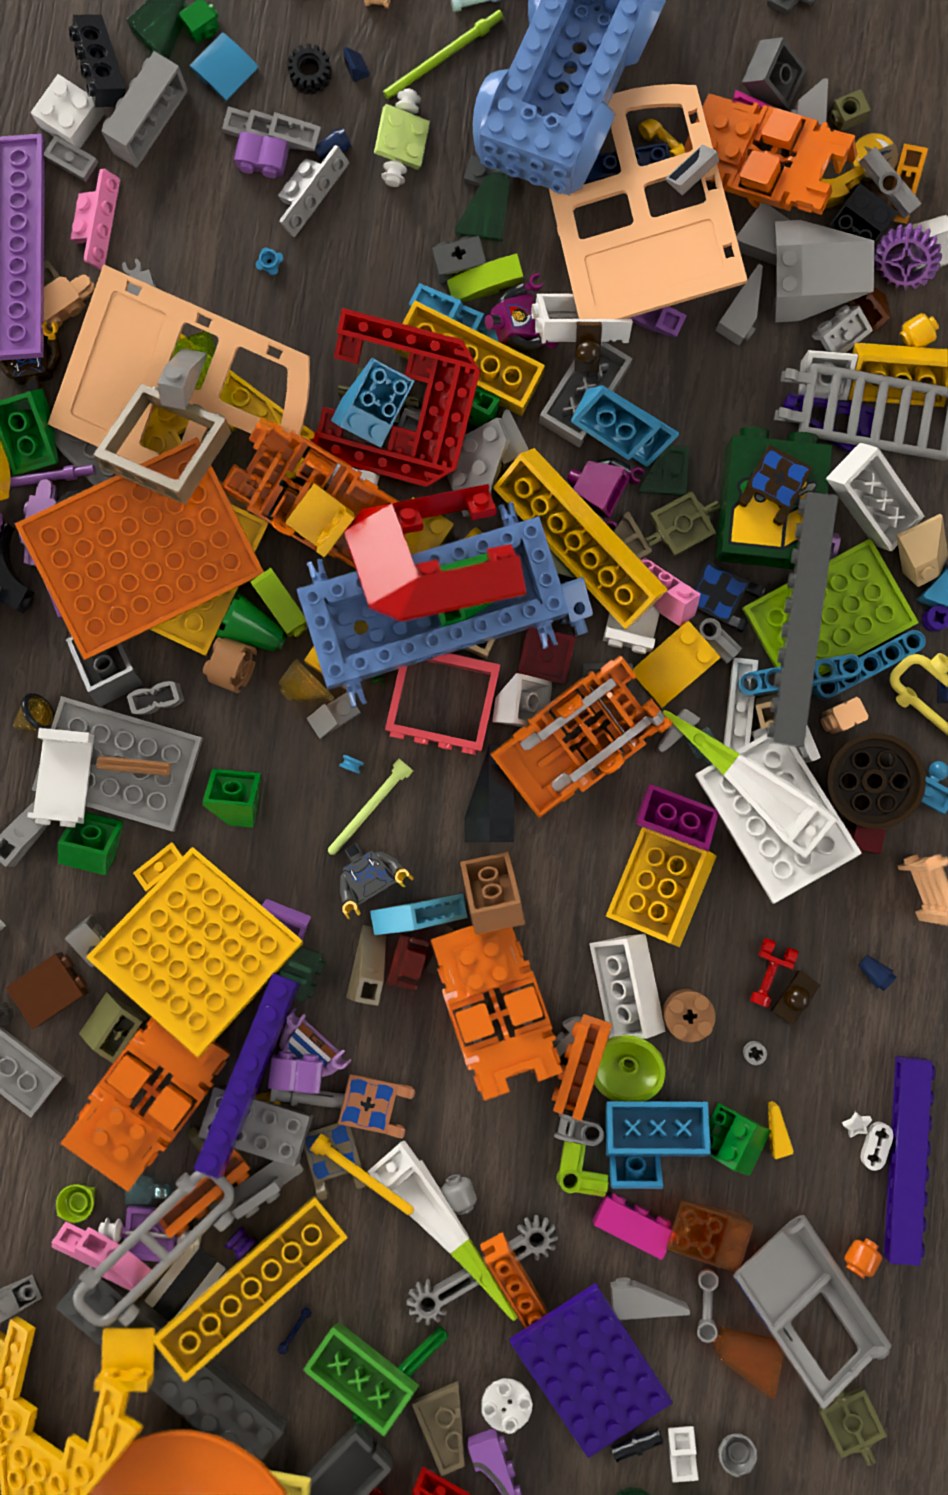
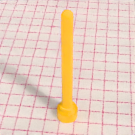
M322 1133L318 1136L310 1148L311 1152L317 1156L319 1154L321 1156L326 1155L407 1215L413 1214L414 1207L332 1148L328 1137Z

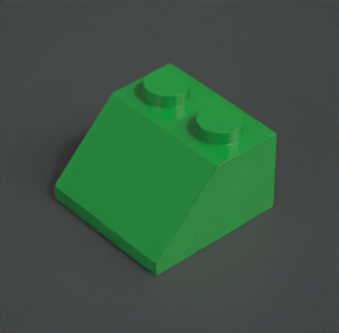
M85 812L84 823H76L75 828L66 827L58 842V864L106 876L115 859L124 821Z

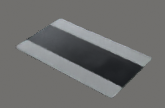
M196 1246L194 1251L189 1247L173 1263L145 1299V1302L170 1322L215 1283L226 1268L200 1247Z

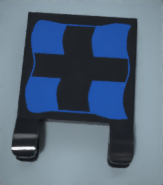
M708 560L692 589L701 594L697 607L698 611L730 626L740 633L744 632L747 622L733 616L745 591L757 599L761 598L765 592L763 586L750 582Z

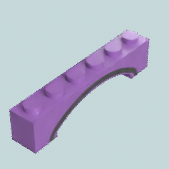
M493 1428L469 1436L468 1449L475 1471L481 1470L486 1474L502 1495H522L520 1485L515 1486L512 1478L516 1476L512 1460L507 1461L505 1456L508 1448L504 1435L499 1436L498 1430Z

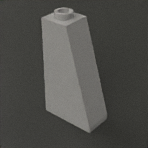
M761 203L736 236L740 253L776 265L775 221H789V219L770 205Z

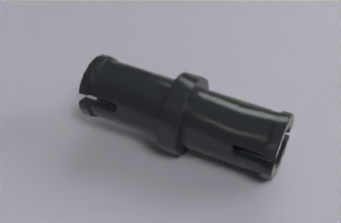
M657 1427L639 1436L637 1434L631 1435V1439L612 1445L611 1450L618 1463L636 1454L638 1456L644 1455V1451L663 1445L664 1442Z

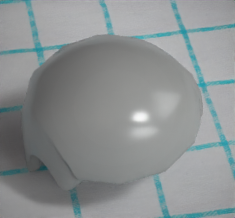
M741 1433L730 1434L722 1440L718 1448L719 1461L726 1472L739 1477L753 1470L757 1461V1449L752 1440Z

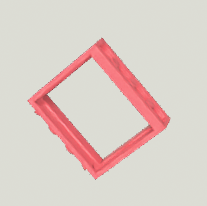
M450 653L426 660L432 663L491 675L476 742L396 725V716L408 666L400 668L385 727L386 732H390V737L404 740V736L414 738L413 742L428 745V741L438 743V748L452 750V746L462 748V753L476 755V751L482 752L500 664Z

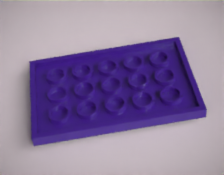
M596 1283L510 1338L511 1345L588 1458L673 1403L671 1397Z

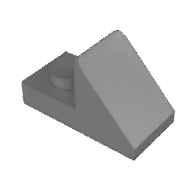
M346 692L331 703L323 704L307 720L319 739L361 714L357 706L351 708V702Z

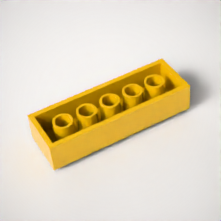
M414 300L402 324L462 339L481 371L477 387L500 397V406L523 416L544 375L545 365ZM393 348L394 353L406 359L409 358L410 352Z

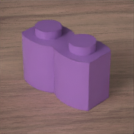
M240 132L234 161L237 168L244 173L262 172L266 177L276 178V176L284 175L289 147L287 141L283 139Z
M279 1051L278 1055H273L268 1088L319 1094L324 1060L318 1059L319 1056L315 1054H304L303 1058L293 1057L294 1053L288 1051Z

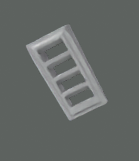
M687 709L681 710L677 717L692 726H695L700 720L698 716ZM673 724L656 747V752L660 754L666 751L684 734Z

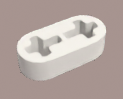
M875 1122L868 1129L860 1158L867 1168L876 1171L880 1170L886 1163L894 1134L892 1129L885 1123ZM883 1128V1131L886 1133V1136L880 1137L879 1143L877 1144L878 1136L875 1135V1132L881 1131ZM875 1152L879 1159L871 1164V1161L867 1158L868 1155H873Z

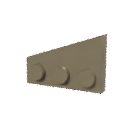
M456 1381L412 1401L413 1409L441 1476L465 1466L459 1382Z

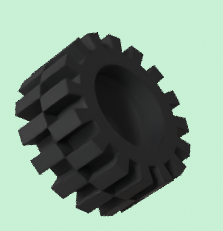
M307 44L306 49L303 48V45H300L299 52L294 49L292 51L293 56L289 55V63H287L292 85L294 87L297 86L299 92L304 89V93L308 95L309 90H312L313 94H317L316 89L318 88L322 92L324 85L328 87L330 84L329 79L331 80L332 78L328 54L326 55L323 48L319 50L318 45H314V49L311 48V44ZM307 63H315L318 65L319 70L314 75L306 76L301 73V67Z

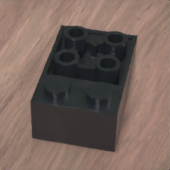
M859 183L828 228L874 240L875 245L899 212Z

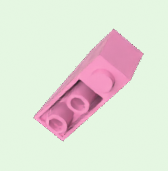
M647 558L641 559L642 563L668 589L654 604L658 611L678 626L695 617L701 594Z

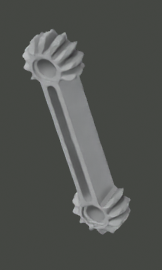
M534 1215V1222H531L526 1217L524 1219L526 1226L520 1224L517 1226L518 1231L522 1234L510 1240V1246L515 1250L524 1245L514 1251L519 1260L531 1253H534L535 1260H539V1253H542L545 1258L549 1257L547 1249L554 1251L556 1246L553 1242L558 1240V1235L553 1233L556 1230L555 1225H548L549 1221L546 1217L542 1219L541 1223L539 1222L538 1215ZM536 1232L543 1235V1239L537 1243L530 1240V1236ZM465 1268L435 1286H430V1279H426L425 1286L418 1281L416 1289L409 1290V1295L411 1296V1298L407 1299V1305L411 1307L409 1314L410 1316L417 1314V1323L421 1322L422 1318L426 1319L425 1323L427 1326L430 1325L431 1318L438 1323L440 1322V1315L447 1314V1309L444 1307L445 1304L479 1285V1283ZM469 1277V1279H467L466 1281L462 1282L461 1284L457 1285L451 1290L445 1292L444 1294H441L444 1291L448 1290L449 1288L453 1287L454 1285ZM429 1297L432 1298L435 1303L434 1305L427 1307L424 1306L421 1301L422 1299Z

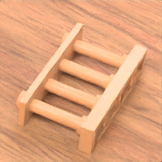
M918 854L904 858V863L897 865L898 869L911 871L923 905H921L922 909L915 911L918 920L948 925V879L943 869V866L948 865V857H942L941 854L932 857H918Z

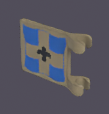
M335 1123L308 1132L304 1149L319 1201L329 1197L328 1188L324 1180L349 1172L326 1155L321 1156L319 1154L317 1156L310 1151V1148L322 1133L329 1138L328 1141L332 1144V1148L363 1169L350 1126ZM354 1177V1182L357 1189L364 1188L366 1186L363 1182Z

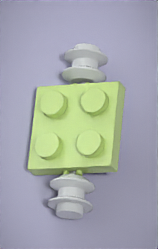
M404 89L398 93L397 97L400 101L396 103L395 107L386 104L382 109L374 153L392 160L384 163L383 167L387 172L381 175L385 183L392 187H398L405 182L404 177L401 176V174L407 172V168L404 165L418 170L422 164L430 121L414 115L419 112V108L415 104H419L421 98L412 89Z

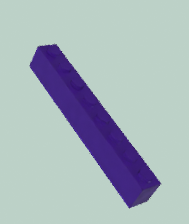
M272 974L194 1167L195 1171L215 1179H219L224 1175L300 986L299 982L279 974Z
M895 1056L891 1129L894 1135L889 1155L883 1257L893 1264L921 1266V1258L925 1255L922 1233L926 1231V1218L923 1216L924 1207L928 1204L925 1182L929 1180V1168L926 1165L927 1156H930L931 1144L928 1141V1131L932 1129V1117L929 1115L930 1106L934 1102L931 1080L935 1079L933 1062L926 1058Z

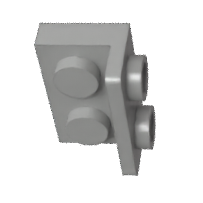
M846 305L838 309L835 313L836 316L831 320L820 324L817 327L818 331L812 337L814 340H820L827 352L846 353L854 347L855 343L860 342L871 333L873 329L860 306Z

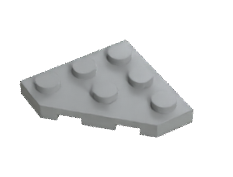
M495 418L464 436L457 469L447 474L453 490L489 484V492L491 494L493 485L497 482L502 467L501 461L504 452L508 449L510 443L501 418ZM468 509L462 511L464 517L470 516Z

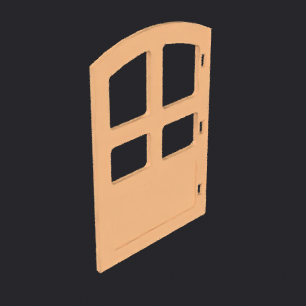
M682 84L652 85L614 93L608 106L615 113L611 130L621 172L617 175L585 184L582 189L571 193L570 196L563 193L558 194L549 189L558 226V236L561 239L579 319H627L748 283L717 164L701 178L706 197L704 203L659 217H652L650 215L644 191L645 187L664 181L701 145L713 149L697 86ZM681 107L684 112L693 149L690 152L646 166H639L626 119L627 112L647 108ZM697 112L699 123L691 124L689 115ZM714 178L717 189L708 191L706 181ZM622 193L627 194L634 220L631 225L590 238H579L573 213L575 208ZM732 246L734 257L726 259L723 248Z
M103 264L48 425L99 447L140 384L158 388L159 378L165 365L172 359L183 326L189 323L216 335L219 339L202 388L200 390L194 389L189 404H198L205 411L212 414L219 413L226 418L228 424L252 434L260 418L220 399V394L238 348L243 347L287 368V393L282 422L279 426L284 428L283 431L290 433L293 430L300 436L309 398L310 356ZM129 283L142 288L138 296L127 292ZM199 314L212 320L209 328L197 323ZM269 345L283 351L280 359L267 354ZM150 403L116 455L137 464L160 455L144 447L141 443L154 408L153 404ZM189 420L181 444L196 437L202 443L208 428ZM225 491L230 504L250 512L246 509L247 503L236 500L228 495L229 492Z

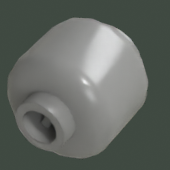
M459 1174L452 1175L446 1179V1183L441 1188V1192L456 1215L466 1214L474 1208L473 1205L477 1201V1196L469 1178L460 1177Z

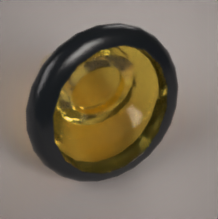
M29 693L22 700L21 707L13 722V727L26 730L51 729L55 717L54 710L44 697L36 693Z

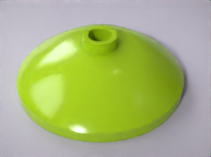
M630 1035L615 1036L607 1040L594 1085L604 1096L613 1101L645 1102L654 1097L663 1086L665 1063L659 1051L648 1041ZM629 1059V1060H632L633 1062H632V1063H628V1062H626L625 1060Z

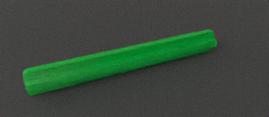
M439 1326L398 1369L410 1377L448 1339L449 1334L447 1331ZM353 1412L352 1417L356 1423L363 1425L366 1421Z

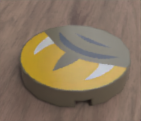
M870 133L863 135L856 141L858 155L855 161L850 163L851 169L859 166L858 162L874 147L879 150L894 169L898 163L899 156L896 145L884 134ZM865 171L862 180L871 182V177Z

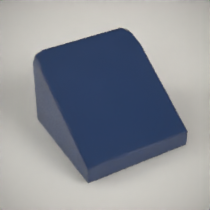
M348 47L343 48L344 61L353 81L356 82L368 77L370 73L362 55Z

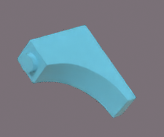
M463 894L370 911L374 935L417 930L468 918Z

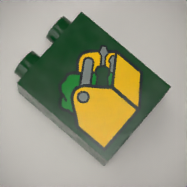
M762 427L741 428L740 435H733L725 447L720 495L721 509L718 515L714 561L794 570L795 564L791 563L793 548L797 549L798 539L794 538L796 524L801 523L802 514H798L799 500L804 499L807 492L828 494L829 482L826 478L830 473L832 445L817 444L818 436L809 432L790 433L787 441L769 439L770 431ZM768 445L812 467L786 521L781 526L773 523V519L781 506L754 493L746 507L738 504L740 496Z

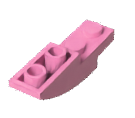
M65 1222L52 1241V1248L95 1269L119 1246L115 1241L89 1227L84 1231L68 1222ZM128 1251L102 1277L131 1291L151 1269Z

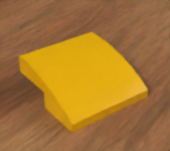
M171 842L133 872L144 890L149 892L184 855Z

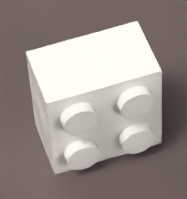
M57 74L31 111V114L40 128L53 136L57 135L80 149L103 117L104 112L102 107L94 106L92 97H88L87 92Z

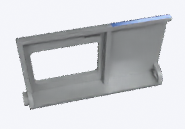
M805 1215L797 1216L789 1221L734 1274L735 1280L821 1409L824 1410L872 1359L877 1358V1360H881L889 1355L891 1343ZM819 1293L823 1294L858 1348L856 1354L831 1380L825 1377L791 1325L793 1318Z

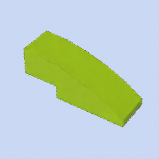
M513 254L467 270L447 280L450 295L462 302L494 295L499 293V289L523 283V273L518 255Z

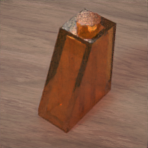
M721 1327L720 1335L718 1334L714 1340V1350H716L720 1360L767 1396L775 1399L784 1355L775 1338Z

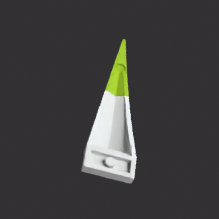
M663 711V714L672 720L674 725L731 782L782 840L806 858L838 819L836 815L822 806L815 798L671 712Z
M405 1140L399 1143L368 1170V1173L414 1207L413 1214L409 1216L439 1242L484 1288L511 1320L515 1321L517 1319L515 1311L424 1162L418 1160Z

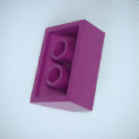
M649 784L637 812L636 825L708 852L718 812L715 808Z

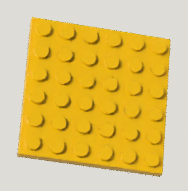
M192 847L86 958L199 1058L268 983L272 974H276L303 944V940Z

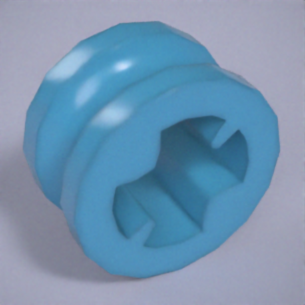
M343 755L344 762L340 763L339 766L360 774L359 767L363 766L364 762Z

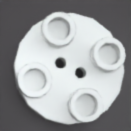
M502 1378L493 1382L485 1390L482 1397V1414L492 1428L507 1434H512L517 1429H520L528 1421L532 1412V1399L529 1391L521 1382L514 1379Z

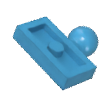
M935 761L929 767L930 777L926 776V788L921 804L944 815L948 810V788L938 782L948 776V766L942 761ZM904 780L901 788L905 786L906 780Z

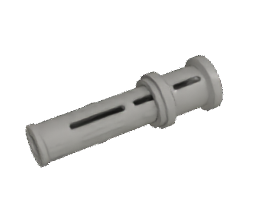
M272 1089L270 1103L280 1101L290 1103L291 1106L302 1103L341 1109L345 1093L320 1090L319 1094Z

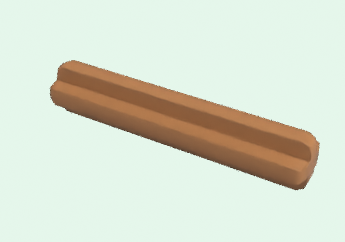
M99 756L97 759V768L102 770L169 776L171 772V764L168 762Z

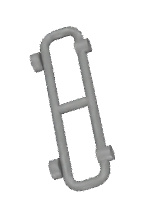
M195 1171L191 1176L184 1173L175 1183L179 1187L95 1270L89 1266L80 1275L79 1279L82 1283L77 1287L73 1296L74 1306L77 1311L95 1326H107L116 1319L124 1326L129 1325L140 1311L133 1303L211 1225L219 1232H222L233 1221L234 1215L228 1209L234 1201L235 1192L231 1183L224 1176L215 1179L198 1171ZM211 1178L224 1191V1199L169 1253L148 1231L185 1195L189 1194L201 1179ZM141 1240L161 1261L108 1314L98 1315L85 1303V1293L96 1286L102 1276Z

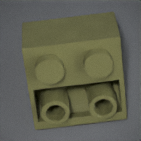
M107 991L79 1034L93 1051L114 1064L149 1018Z

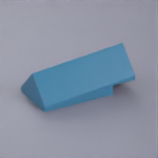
M603 385L586 390L571 419L573 424L627 460L633 457L646 467L679 436L678 431Z

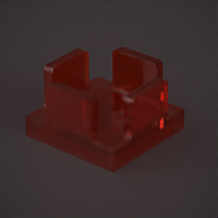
M402 932L398 940L387 985L416 991L418 984L402 980L400 975L413 979L420 978L427 952L411 948L409 943L429 947L430 941Z

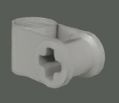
M565 1111L563 1114L559 1113L561 1118L558 1132L554 1134L555 1138L589 1146H596L602 1142L604 1132L599 1121L586 1117L579 1121L572 1118L573 1113ZM596 1127L599 1133L596 1137L589 1138L585 1135L586 1129Z

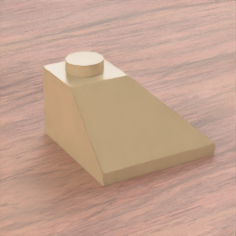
M938 514L896 535L902 572L917 587L940 577L948 556L943 516Z

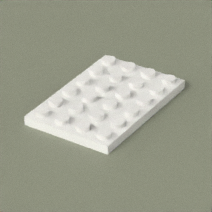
M765 734L736 752L815 798L822 806L838 817L806 858L782 840L757 810L713 764L696 773L695 776L771 902L775 904L862 853L794 746L770 743L771 738Z

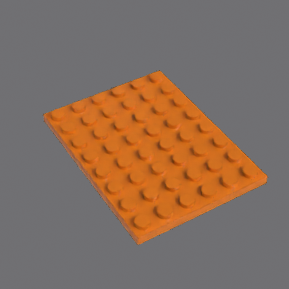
M198 437L139 465L177 481L201 443ZM212 465L205 473L186 505L116 475L15 523L84 660L235 589L264 573Z

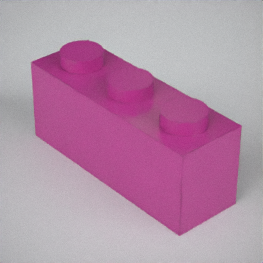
M613 1192L612 1195L606 1193L593 1216L594 1226L662 1260L675 1235L671 1221L660 1215L657 1218L649 1215V1210L641 1205L635 1204L634 1207L626 1203L627 1199Z

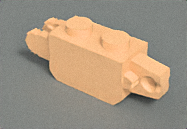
M82 274L70 282L65 277H58L44 287V322H46L49 331L53 330L52 322H56L60 327L63 321L78 315L82 308L86 306L83 301L90 297L95 290V284L91 282L90 277Z

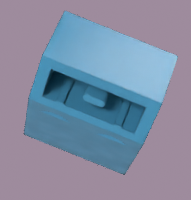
M371 358L342 397L331 421L381 447L414 380Z

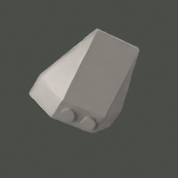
M802 220L775 221V322L801 321L874 292V240Z

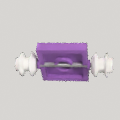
M129 1205L127 1207L126 1224L124 1227L120 1219H117L115 1223H110V1219L106 1218L104 1223H100L98 1232L118 1243L122 1237L124 1240L128 1238L157 1207ZM157 1222L148 1232L170 1253L175 1248L176 1242L179 1244L192 1230H187L180 1237H177L175 1234L172 1238H169L164 1232V1228ZM201 1236L190 1246L192 1251L195 1250L196 1246H200ZM141 1240L129 1250L140 1260L161 1261Z

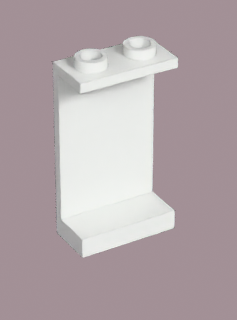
M39 728L38 738L42 739L43 743L34 812H28L27 816L28 818L35 819V824L50 825L51 821H60V826L75 828L76 823H84L94 735L86 732Z

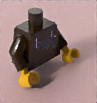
M46 322L42 324L44 333L43 358L0 360V370L8 378L14 379L19 385L26 384L27 392L41 389V381L51 380L52 372L56 370L62 354L59 339L55 336L59 329L56 322H52L53 331L47 329Z

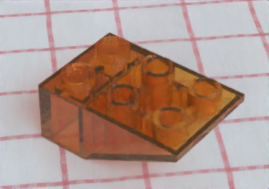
M681 1200L666 1250L736 1273L741 1267L754 1224L748 1217L725 1209Z

